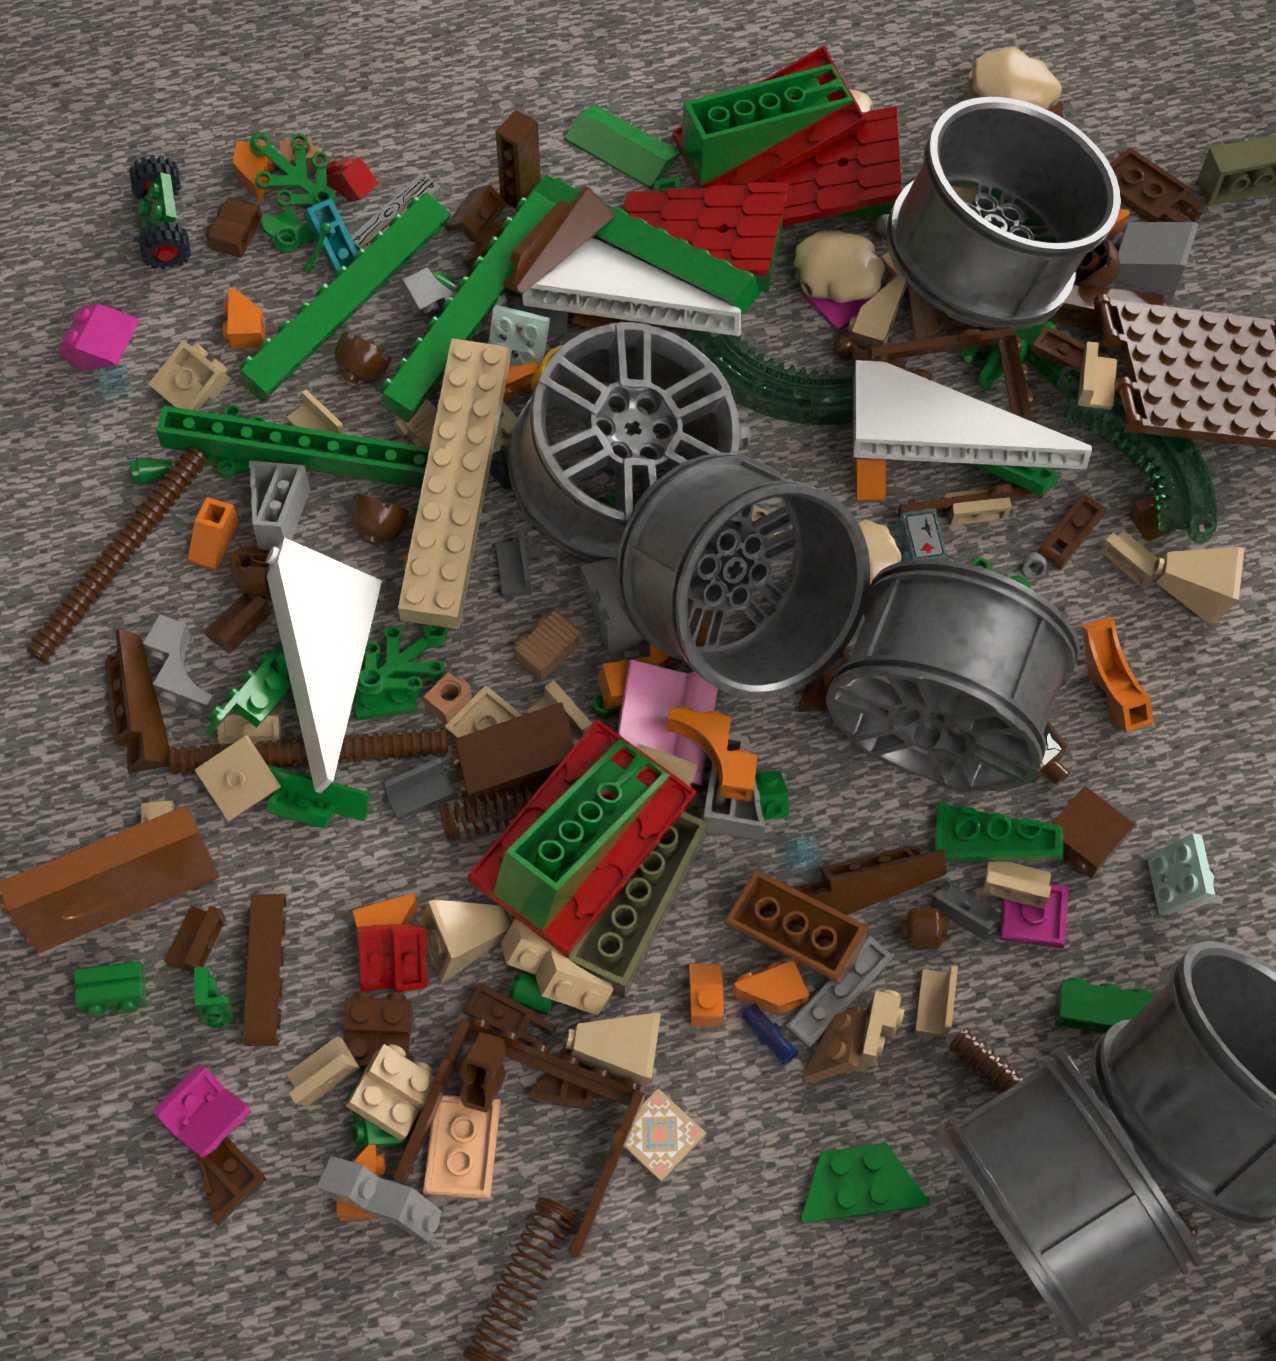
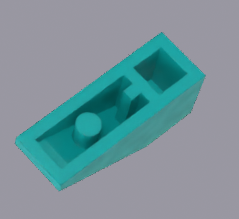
M332 198L307 208L303 216L316 242L321 233V224L326 222L331 226V231L326 233L321 250L335 273L344 265L348 268L354 262L352 258L357 253V250Z

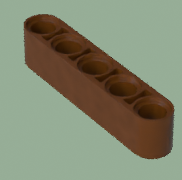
M253 894L251 897L243 1028L245 1046H279L280 1040H277V1029H280L281 1009L278 1008L279 998H282L283 978H280V967L284 966V947H282L281 943L282 937H285L286 917H283V907H287L285 894Z

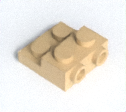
M182 340L148 385L176 408L199 411L208 398L215 400L231 378L225 374L228 368L215 358L212 362L208 360L206 356L209 352L195 342L191 346Z
M883 989L875 991L865 1008L867 1016L858 1068L853 1070L865 1073L871 1064L875 1065L878 1056L882 1054L884 1044L888 1038L894 1037L897 1028L901 1027L904 1009L899 1008L901 1001L899 993Z
M383 1044L372 1056L346 1107L402 1141L410 1131L419 1111L424 1107L436 1077L432 1075L433 1069L429 1065L422 1062L415 1064L405 1058L406 1052L401 1047Z

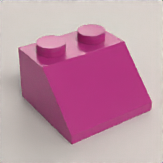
M101 304L82 306L74 313V320L69 330L62 336V343L57 352L78 370L84 372L117 366L139 320L136 317Z

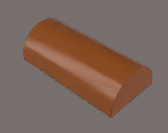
M756 869L724 920L726 926L838 984L845 979L853 967L868 932L867 925Z

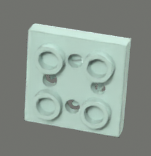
M496 305L493 308L488 344L509 347V366H519L536 361L540 367L545 354L550 318ZM502 334L503 338L507 337V340H503L500 335ZM515 350L514 354H518V356H514L512 351Z
M1191 834L1147 855L1159 915H1171L1215 895L1213 887L1214 876L1209 870L1202 835Z

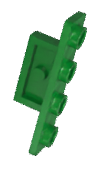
M280 645L272 653L267 650L256 663L259 666L257 671L251 668L240 681L243 687L238 689L235 686L224 699L227 705L224 708L218 705L207 719L211 724L206 730L209 736L212 735L232 710L236 711L257 728L292 687L291 683L271 668L272 664L276 661L277 655L283 650Z
M267 765L281 788L269 795L272 797L267 802V813L277 815L282 819H292L306 823L311 827L326 828L335 814L360 821H365L367 818L370 801L369 792L332 782L322 793H318L315 791L311 776Z

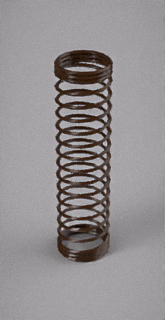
M536 783L532 784V797L535 794V789L536 791L539 789ZM526 785L522 787L523 803L517 788L514 787L512 791L513 804L508 791L503 790L504 809L497 792L493 793L494 811L488 795H483L486 818L488 815V803L497 831L500 830V826L495 818V814L497 817L498 812L496 798L507 828L509 821L506 819L507 813L506 816L504 810L507 812L506 797L513 818L517 816L515 814L517 809L516 795L521 810L526 805L525 791L528 799H531ZM474 796L473 801L476 819L478 818V805L485 830L489 834L490 826L488 824V821L486 823V819L478 797ZM465 798V799H464V812H465V819H466V821H467V825H468V811H467V807H468L469 812H470V816H471V819H472V822H473V825H474L475 832H476V834L479 836V835H480V828H479V826H478V821H477V824H476V821H475V818H474V815H473V812H472L470 803H469L468 799ZM455 800L454 812L457 826L459 811L466 836L469 838L470 830L469 828L467 829L460 805ZM439 804L446 841L449 843V841H455L456 838L460 840V831H457L449 804Z
M539 1197L538 1201H536L535 1208L539 1213L534 1212L530 1214L533 1222L525 1224L529 1233L520 1234L521 1239L525 1243L515 1244L516 1249L520 1253L515 1252L511 1254V1259L515 1263H507L506 1269L510 1273L501 1274V1279L506 1284H496V1289L501 1294H491V1299L496 1304L486 1305V1309L492 1315H481V1319L486 1325H476V1330L482 1336H471V1340L477 1346H466L463 1356L467 1360L508 1361L506 1358L488 1351L474 1338L490 1342L509 1352H513L512 1348L492 1340L480 1328L499 1333L514 1342H517L518 1339L496 1329L484 1317L505 1323L520 1332L523 1331L520 1326L502 1319L489 1307L501 1309L523 1321H528L527 1317L506 1308L495 1297L517 1303L529 1311L533 1310L531 1306L511 1298L499 1286L518 1291L532 1300H538L533 1294L515 1287L504 1276L516 1278L528 1283L537 1290H543L540 1285L520 1277L509 1266L527 1270L540 1279L548 1280L542 1273L524 1266L514 1256L527 1258L537 1262L545 1269L552 1270L549 1264L529 1256L519 1246L535 1249L542 1252L546 1257L557 1260L554 1254L534 1246L523 1235L543 1240L549 1246L561 1250L562 1248L559 1244L537 1235L528 1225L548 1230L555 1237L566 1240L565 1235L540 1224L533 1215L553 1220L560 1227L571 1230L570 1225L574 1224L577 1216L568 1207L546 1197ZM553 1211L561 1215L559 1217L562 1220L552 1217L549 1213Z

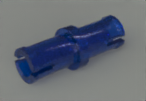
M757 1003L750 1005L742 1013L741 1018L759 1036L758 1041L761 1045H767L781 1061L782 1065H787L798 1055L799 1051L780 1032L782 1028L778 1023L773 1024Z

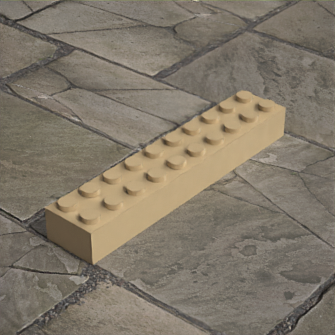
M451 338L398 605L401 621L460 629L510 365L509 347Z

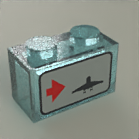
M936 508L902 512L899 524L895 525L897 542L902 541L904 550H901V560H948Z

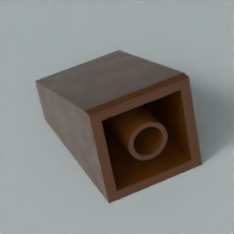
M563 702L456 738L457 750H453L451 753L455 769L461 768L463 778H458L461 796L468 795L471 805L474 804V796H477L479 801L483 802L484 794H487L489 799L493 800V793L497 792L499 798H502L504 789L508 791L510 796L513 795L514 787L517 788L519 793H522L523 785H526L529 791H532L533 783H536L538 788H540L542 782L548 779L574 747Z

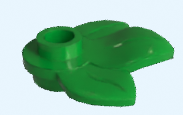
M291 207L283 211L278 218L270 214H264L262 227L272 237L274 247L280 252L292 253L298 249L300 244L309 243L314 238L307 222L301 223L296 212Z

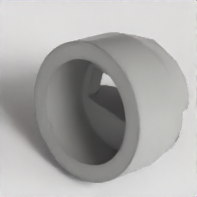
M749 425L740 427L739 448L743 446V443L747 446L752 439Z
M1036 552L1029 553L1023 560L1024 574L1029 578L1042 577L1047 570L1045 558ZM1032 562H1034L1033 569L1029 567Z

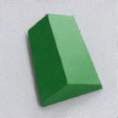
M597 105L579 112L564 138L565 141L650 189L654 186L653 181L659 180L681 155V152Z

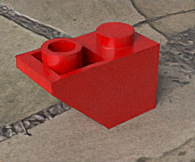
M345 157L341 161L335 159L327 164V185L350 202L361 200L379 184L361 157L352 159Z

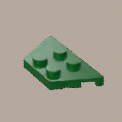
M887 1143L822 1151L801 1216V1225L928 1207L930 1204L929 1199Z

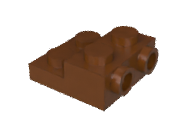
M358 992L355 993L354 998H346L343 1026L345 1032L344 1042L360 1068L368 1066L374 1053L383 1044L401 1047L406 1052L405 1058L409 1060L413 1005L411 1000H406L405 995L393 993L388 994L387 999H374V995L371 993Z

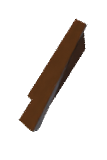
M587 186L582 188L571 205L560 200L512 251L510 262L515 266L511 276L504 281V288L520 294L526 292L614 218L613 212Z
M1073 285L1060 309L1048 321L1103 333L1099 313L1095 311L1093 299L1096 296L1105 294L1112 300L1164 306V295L1111 288L1091 289L1081 285ZM1111 314L1112 321H1113V325H1114V328L1116 329L1115 322H1114V318H1113V314Z
M119 629L115 634L118 647L116 654L108 655L105 663L114 744L120 746L127 745V770L129 774L169 766L170 751L167 732L141 638L136 633Z
M905 846L822 867L820 869L823 881L798 885L792 888L845 915H850L947 873L945 851L938 849L921 854L918 846Z

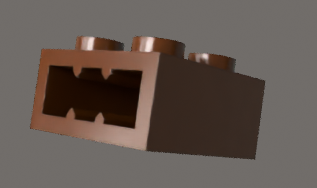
M1084 786L1051 823L1060 825L1063 828V857L1070 862L1075 871L1082 875L1086 874L1091 879L1125 841L1135 826L1131 820L1087 786Z

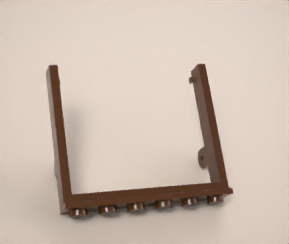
M1015 327L988 331L969 329L961 332L959 335L871 347L868 353L869 361H883L998 344L1011 413L1038 424L1036 417H1032L1030 407L1033 406V397L1031 391L1026 388L1027 367L1025 363L1021 362L1022 341L1019 335L1016 336ZM1010 484L992 487L988 492L917 503H915L914 499H908V504L900 505L897 511L900 519L914 514L950 511L954 503L1010 497V502L1033 498L1040 499L1043 496L1034 494L1023 487L1012 488Z
M472 1017L470 1021L461 1018L393 1178L406 1183L409 1175H412L415 1169L413 1168L466 1041L473 1043L480 1032L500 1037L506 1046V1057L628 1106L620 1129L616 1131L612 1140L608 1159L577 1236L571 1234L569 1239L570 1242H573L570 1253L581 1257L641 1106L645 1101L646 1095L640 1091L642 1086L623 1078L622 1083L609 1079L611 1073L596 1066H593L591 1071L579 1066L580 1060L562 1053L561 1058L548 1054L550 1048L532 1041L530 1046L518 1041L519 1035L502 1029L500 1034L488 1029L489 1023L476 1017Z

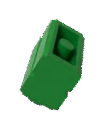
M141 961L75 969V1004L82 1014L85 1013L87 1017H100L105 1015V1011L117 1009L120 1013H133L138 1010V1007L147 1006L146 971Z

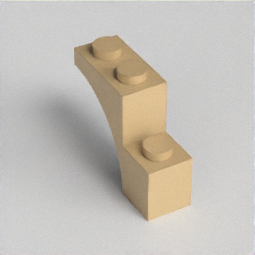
M517 918L514 919L501 942L506 964L535 974L541 996L599 1015L613 992L612 984L580 968L558 951L556 947L532 931L530 927H527Z

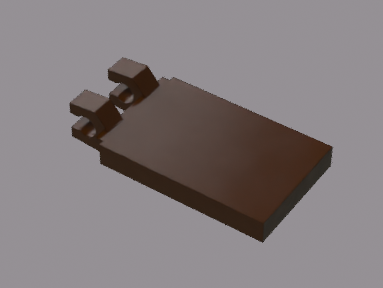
M1131 147L1110 163L1119 185L1120 202L1148 221L1186 222L1187 218L1178 212L1180 209L1193 222L1201 217L1202 212L1200 210L1204 207V203L1191 194L1192 188Z

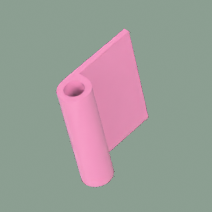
M630 660L617 733L635 747H638V744H642L698 764L690 786L701 787L707 754L690 739L666 731L669 707L686 706L694 711L706 713L708 711H715L718 688L704 680L696 672L684 673Z

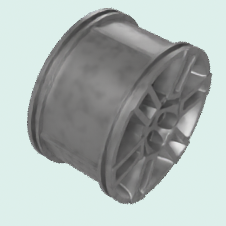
M1004 97L969 99L952 106L936 122L925 145L924 163L915 180L901 191L890 211L886 226L887 248L895 268L900 271L909 285L930 304L945 312L948 317L973 327L979 326L988 329L1015 327V330L1041 325L1056 314L1073 287L1076 269L1088 252L1101 244L1114 225L1120 210L1119 185L1113 169L1099 148L1083 132L1060 116L1039 106ZM952 187L976 190L973 202L965 204ZM1024 214L1037 226L1020 225L1024 219Z
M619 322L596 327L579 334L563 345L552 356L535 386L533 396L522 409L510 437L508 447L509 478L514 495L523 513L545 538L562 550L590 561L597 562L614 557L617 562L623 531L633 512L632 476L639 477L642 496L657 481L656 470L663 469L669 472L676 466L688 461L676 453H681L690 459L721 452L738 454L740 425L731 389L717 366L702 352L686 340L660 328L642 323ZM600 382L611 383V385L606 387ZM567 388H574L576 391L590 399L591 403L583 399L582 397L578 396L577 394L571 392ZM553 404L586 424V431L550 446L546 433L547 405ZM609 405L616 407L619 413L611 411ZM637 407L644 408L648 414H642ZM626 432L631 433L633 436H629ZM653 432L661 434L663 439L656 438ZM586 448H590L593 452L592 456L567 470H563L558 464L559 460ZM600 469L607 475L615 476V507L612 508L594 500L576 486V483Z
M721 452L699 456L676 466L658 481H655L643 493L634 506L620 541L616 567V587L622 609L634 629L651 645L671 657L686 661L700 677L728 694L748 699L773 698L795 691L813 681L827 670L847 647L858 628L866 607V595L870 587V558L861 527L851 512L839 500L808 484L788 481L778 471L758 460L737 453ZM775 497H781L786 503L783 507L750 523L755 503ZM792 524L791 530L768 540L765 539ZM794 550L788 579L781 591L770 581L772 567L768 561ZM752 589H757L772 603V606L766 613L754 602ZM730 606L739 611L742 610L755 626L734 640L719 645L728 607Z
M913 559L897 562L882 569L873 578L867 592V603L864 610L865 621L850 659L836 671L826 695L827 708L836 725L848 736L847 739L867 755L876 757L893 767L935 781L945 788L973 792L974 790L1001 791L1030 784L1036 778L1045 755L1046 740L1043 733L1058 690L1071 678L1080 653L1078 637L1070 622L1053 604L1032 589L1004 575L975 565L942 559Z
M1200 942L1193 945L1174 964L1170 981L1132 1019L1114 1024L1096 1042L1092 1050L1091 1062L1089 1063L1091 1083L1102 1105L1106 1110L1109 1108L1133 1143L1136 1154L1148 1172L1167 1190L1171 1189L1191 1205L1219 1220L1234 1224L1238 1228H1260L1276 1218V968L1240 948L1220 942Z
M1060 1048L1053 1052L1056 1060L1054 1063H1051L1046 1057L1041 1060L1043 1067L958 1122L954 1117L950 1118L949 1121L953 1128L946 1131L941 1124L936 1127V1130L1037 1290L1072 1342L1077 1345L1082 1342L1077 1334L1079 1331L1084 1329L1088 1336L1093 1335L1094 1333L1089 1327L1090 1324L1176 1269H1179L1183 1275L1188 1274L1187 1262L1190 1261L1197 1268L1203 1264V1261L1195 1247L1197 1243L1184 1221L1164 1197L1136 1154L1133 1143L1109 1108L1106 1110L1068 1053L1063 1048Z

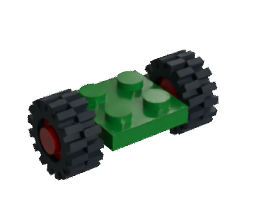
M150 155V159H146L145 156L141 157V162L136 160L134 166L131 165L129 171L133 195L135 194L136 198L140 199L137 206V214L140 215L141 220L138 238L141 259L145 262V265H151L153 269H157L158 266L161 269H166V267L172 268L176 264L183 266V261L187 263L189 257H191V249L187 230L185 228L182 229L180 224L174 227V221L177 216L173 195L177 196L179 190H181L179 168L176 162H172L171 158L168 157L164 160L163 155H159L158 158H155V155Z

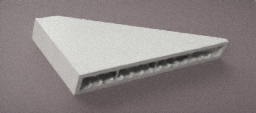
M592 236L522 294L523 306L740 336L741 309Z
M856 360L853 376V458L1087 469L1092 452L1091 445L887 362Z
M284 538L278 547L273 546L267 556L266 563L270 564L267 580L316 792L322 793L334 780L382 580Z

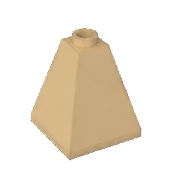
M1227 547L1167 552L1163 558L1158 557L1154 563L1153 574L1157 575L1156 583L1204 621L1215 624L1239 600L1245 548Z
M435 899L428 901L419 925H424L426 949L440 984L452 978L503 940L514 921L508 911L505 912L504 908L500 905Z
M649 1013L579 1023L575 1030H568L565 1049H571L570 1056L580 1060L581 1063L588 1067L596 1066L610 1072L609 1079L622 1083L623 1078L640 1084L642 1086L640 1091L643 1092L652 1078L661 1014Z

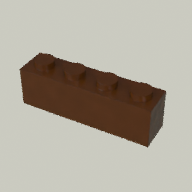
M517 110L495 131L500 196L514 209H516L523 197L526 198L541 181L538 122L531 116L524 115Z

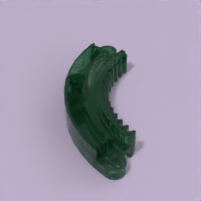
M692 329L686 334V341L700 352L702 351L701 346L698 342L693 343V340L703 341L704 351L702 353L722 373L731 389L734 401L739 405L758 414L797 424L822 426L853 423L854 371L848 366L845 367L844 373L835 368L833 374L824 369L822 374L819 375L816 368H813L811 373L807 374L805 367L796 372L795 365L785 369L784 362H780L776 366L774 365V358L765 361V353L756 356V348L748 349V341L741 342V335L720 334L712 337L709 332Z
M1075 366L1064 367L1060 371L1057 388L1063 394L1068 395L1063 416L1066 425L1069 426L1073 421H1076L1077 428L1079 429L1084 424L1087 425L1088 432H1092L1096 428L1098 429L1099 437L1105 434L1109 435L1107 442L1110 443L1117 440L1116 448L1126 447V456L1135 455L1132 462L1134 464L1142 463L1139 471L1147 472L1145 480L1152 481L1149 488L1150 490H1155L1153 499L1158 500L1156 509L1160 510L1157 515V519L1160 520L1157 525L1159 530L1166 534H1170L1172 529L1187 530L1189 538L1197 543L1208 542L1213 537L1217 528L1216 495L1209 469L1193 439L1127 431L1124 424L1126 416L1120 395L1116 393V389L1114 392V404L1111 410L1078 406L1081 368ZM1068 378H1073L1074 384L1068 383ZM1133 397L1137 414H1139L1135 397ZM1198 525H1204L1203 528L1206 531H1200V527Z

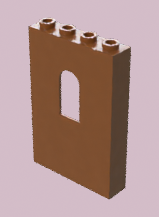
M185 805L0 881V891L2 893L0 894V908L3 914H7L11 924L16 926L20 936H24L28 947L34 945L37 951L42 953L220 877L188 806Z

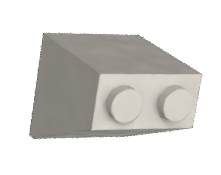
M1128 222L1125 233L1119 232L1115 248L1119 249L1120 268L1114 280L1174 297L1199 224L1195 222Z

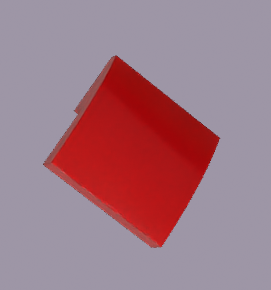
M388 924L356 927L358 983L361 992L392 987L396 992L427 988L426 933L424 925Z

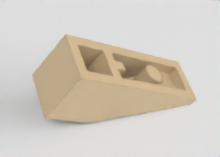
M901 273L860 308L857 318H851L848 333H851V337L856 345L865 347L866 344L877 347L886 344L908 282Z

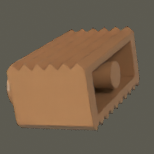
M555 610L549 616L544 615L538 621L536 630H533L529 635H523L515 645L516 661L542 682L583 643L582 631Z

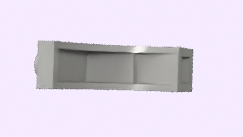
M428 267L403 279L399 284L414 314L423 311L426 315L439 308L438 302L442 307L450 295L455 297L457 294L443 286L432 275ZM505 295L501 297L496 305L503 306L507 302ZM493 310L487 316L488 319L492 318Z
M159 614L143 642L148 658L152 662L163 666L153 683L158 699L170 706H174L175 703L185 706V709L195 716L200 717L202 714L210 716L217 707L213 695L194 684L185 671V653L191 638L187 624Z
M334 1156L330 1157L317 1185L319 1190L333 1200L370 1213L399 1227L419 1240L430 1242L433 1232L436 1231L440 1222L442 1211L412 1187L379 1178L363 1165Z

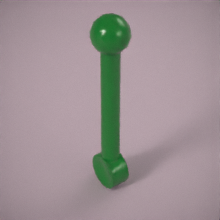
M325 222L320 226V236L309 262L304 266V271L308 274L315 268L314 263L326 233L331 231L329 223Z

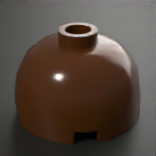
M1105 238L1094 250L1085 255L1076 269L1073 285L1099 289L1106 288L1114 281L1119 272L1120 259L1118 251L1108 239Z
M343 331L335 348L336 363L344 371L342 377L354 384H357L359 380L373 382L381 378L393 361L392 357L388 356L387 360L381 357L384 351L356 335L351 340L347 338L349 332Z
M360 494L354 495L349 511L352 527L363 535L361 540L374 545H378L380 540L390 541L397 538L403 531L409 511L393 503L389 505L381 502V499Z
M243 547L242 553L238 554L237 550L233 551L231 561L232 579L235 585L241 591L248 594L250 598L254 599L259 595L265 599L267 596H271L267 580L270 564L266 563L270 550H261L258 547Z

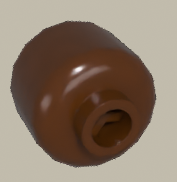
M936 907L912 908L907 913V920H901L902 939H909V944L914 950L937 949L941 947L943 940H948L946 914L941 915Z

